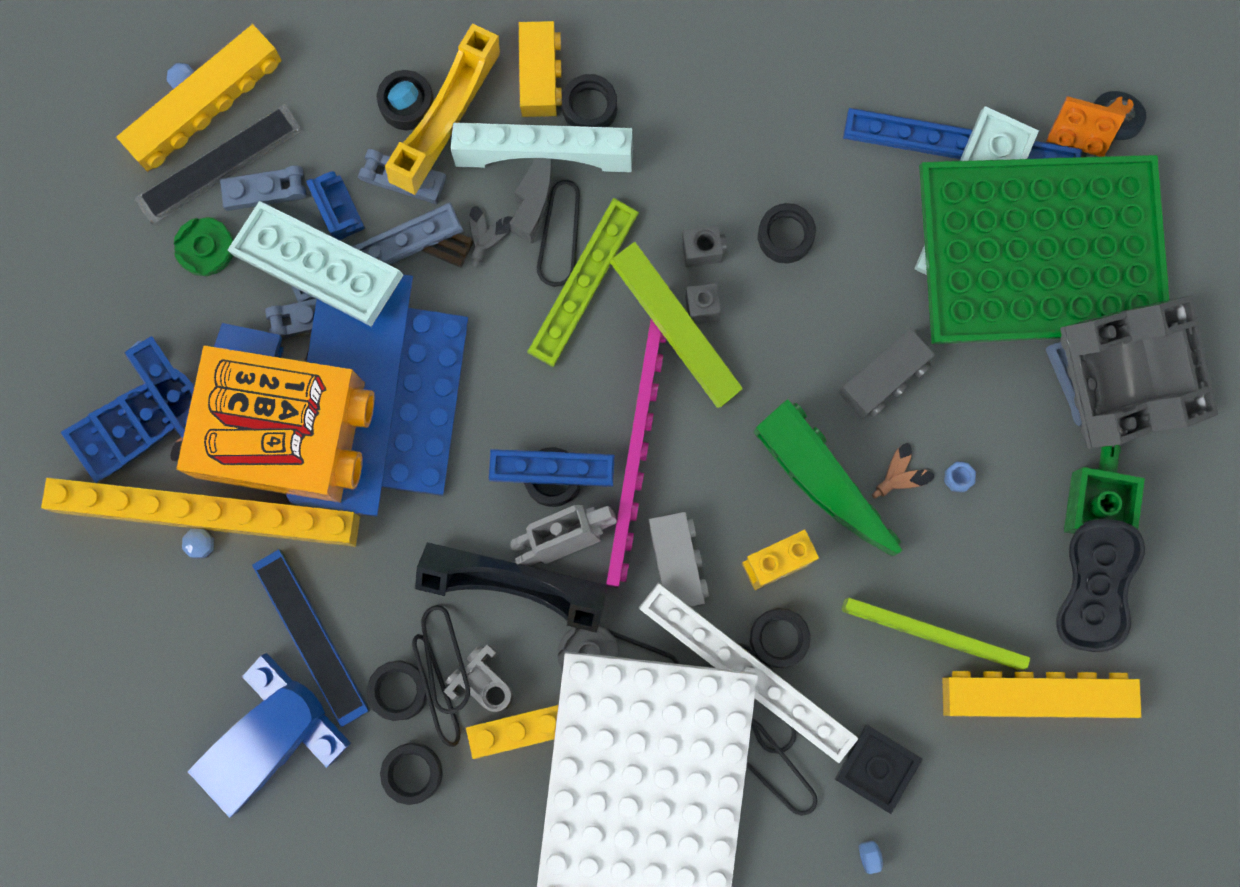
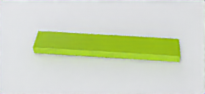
M615 198L612 199L528 349V354L554 367L611 264L609 260L615 257L638 216V211Z
M633 242L609 260L717 408L722 407L743 389L636 242Z
M852 598L845 599L841 610L844 613L1016 670L1028 668L1030 657Z

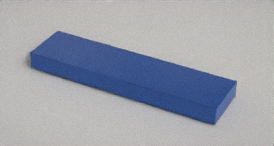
M491 449L489 481L613 487L615 455Z

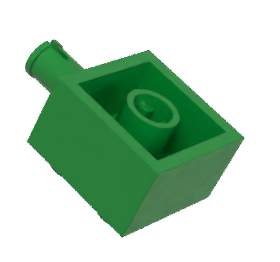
M1121 446L1100 447L1098 470L1082 467L1072 472L1064 525L1065 533L1074 534L1086 522L1099 519L1118 520L1128 523L1137 529L1139 528L1145 478L1117 473ZM1100 501H1102V505L1107 506L1106 511H1104V508L1101 506Z

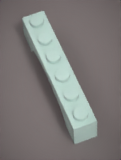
M453 123L451 152L456 167L485 168V164L501 160L551 158L593 165L602 168V171L632 172L633 133L632 128Z

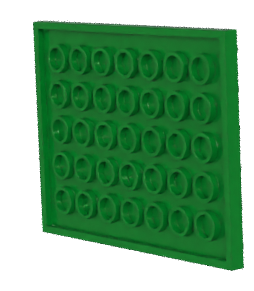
M1157 155L922 162L919 165L932 344L1061 339V327L1170 300Z

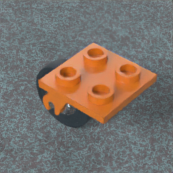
M1120 91L1105 92L1094 103L1067 96L1047 136L1046 142L1082 149V152L1104 157L1113 139L1128 140L1135 137L1141 131L1146 121V110L1138 99Z

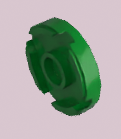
M214 218L191 219L182 225L175 235V258L186 271L194 275L207 277L218 274L228 266L233 258V255L227 251L234 241L233 236L222 222Z

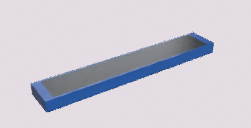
M278 549L252 564L340 727H344L369 712L370 710L282 551Z

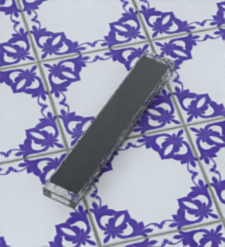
M284 104L134 199L148 221L153 225L220 183V179L230 177L303 130Z

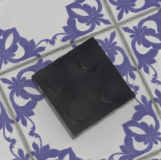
M865 725L834 780L889 814H892L920 765L922 758L869 725Z

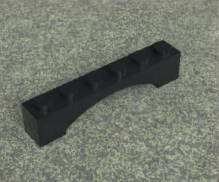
M427 542L417 565L415 581L416 590L445 596L446 592L456 590H491L524 597L544 605L567 620L566 626L595 633L598 631L608 585L429 542Z

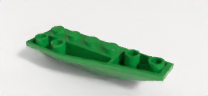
M787 399L756 426L754 434L791 480L816 505L849 531L893 557L902 551L899 546L901 541L890 528L887 529L880 520L881 516L871 504H868L859 488L849 478L824 444L827 440L817 427L812 429L806 422L805 418H807V415L799 404H792Z

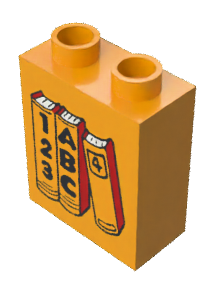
M203 346L176 470L196 479L341 503L343 489H355L359 483L362 470V453L352 451L351 449L356 426L367 428L371 422L375 402L374 392L364 389L365 382L352 369Z

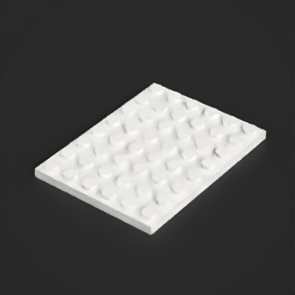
M565 651L537 887H731L757 674L754 672Z

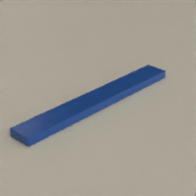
M849 108L843 139L961 159L973 130ZM1034 141L1027 159L1081 157L1082 149Z

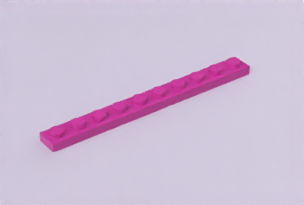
M652 319L650 321L607 578L608 587L619 588L620 581L626 582L629 564L623 563L625 551H631L634 533H629L628 531L630 520L636 521L639 507V503L633 502L635 490L641 491L644 473L638 472L640 460L646 461L649 443L643 442L645 431H651L654 413H648L650 401L656 402L659 384L653 383L655 372L661 373L664 356L663 354H658L659 344L666 343L665 336Z

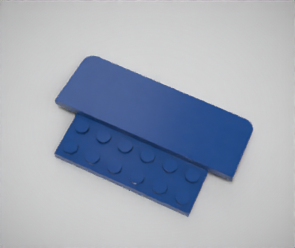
M403 275L372 326L317 299L307 362L352 369L365 382L364 389L374 392L375 402L369 426L367 428L356 426L351 450L362 453V470L357 487L355 489L344 488L341 503L287 494L288 500L293 505L377 516L381 488L443 496L468 317L408 308L413 280L412 275Z

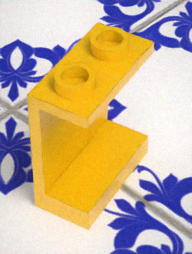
M802 530L747 556L748 560L742 562V565L756 591L811 565L819 557L806 530Z

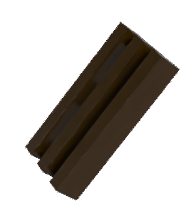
M458 233L450 237V239L465 244L464 247L445 239L437 242L438 245L459 253V258L431 246L421 251L462 268L473 244V239Z

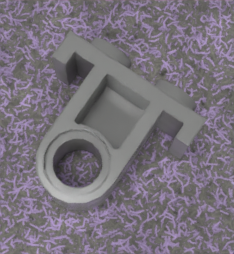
M488 644L484 648L479 645L467 657L470 663L465 667L470 685V695L488 711H503L512 703V689L509 684L484 662L489 655L495 658L498 653ZM456 669L445 681L448 687L443 692L452 700H457L460 695L456 690L460 686L465 689L463 677L459 669ZM494 687H500L504 691L505 698L500 705H494L489 701L488 694Z

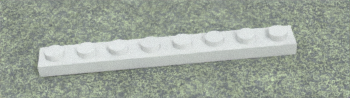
M657 583L639 606L641 611L715 668L756 673L755 699L838 763L841 762L858 740V737L660 583Z

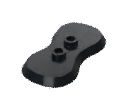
M1099 519L1086 522L1074 533L1069 544V557L1073 572L1072 585L1056 617L1059 637L1070 647L1089 652L1109 651L1121 645L1129 634L1131 614L1128 605V590L1130 582L1139 569L1145 555L1144 539L1134 526L1118 520Z

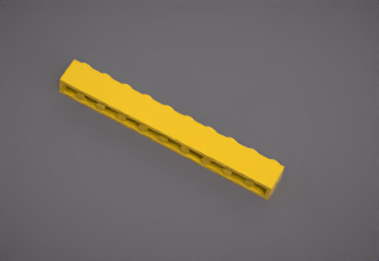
M46 478L41 505L42 509L54 513L356 547L360 516L354 512Z

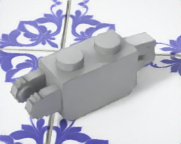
M573 505L529 524L526 528V534L510 541L512 550L518 551L532 547L531 551L515 558V562L525 566L541 561L544 564H548L600 542V535L603 534L602 530L617 523L614 511L609 506L596 510L594 507L586 509L583 505Z

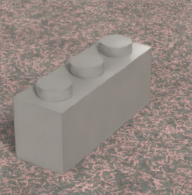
M686 512L649 519L648 523L661 585L689 607L703 606L705 604L704 598L709 597L706 580H700L697 568L702 567V560L699 549L693 550L691 537H696L693 519H687Z

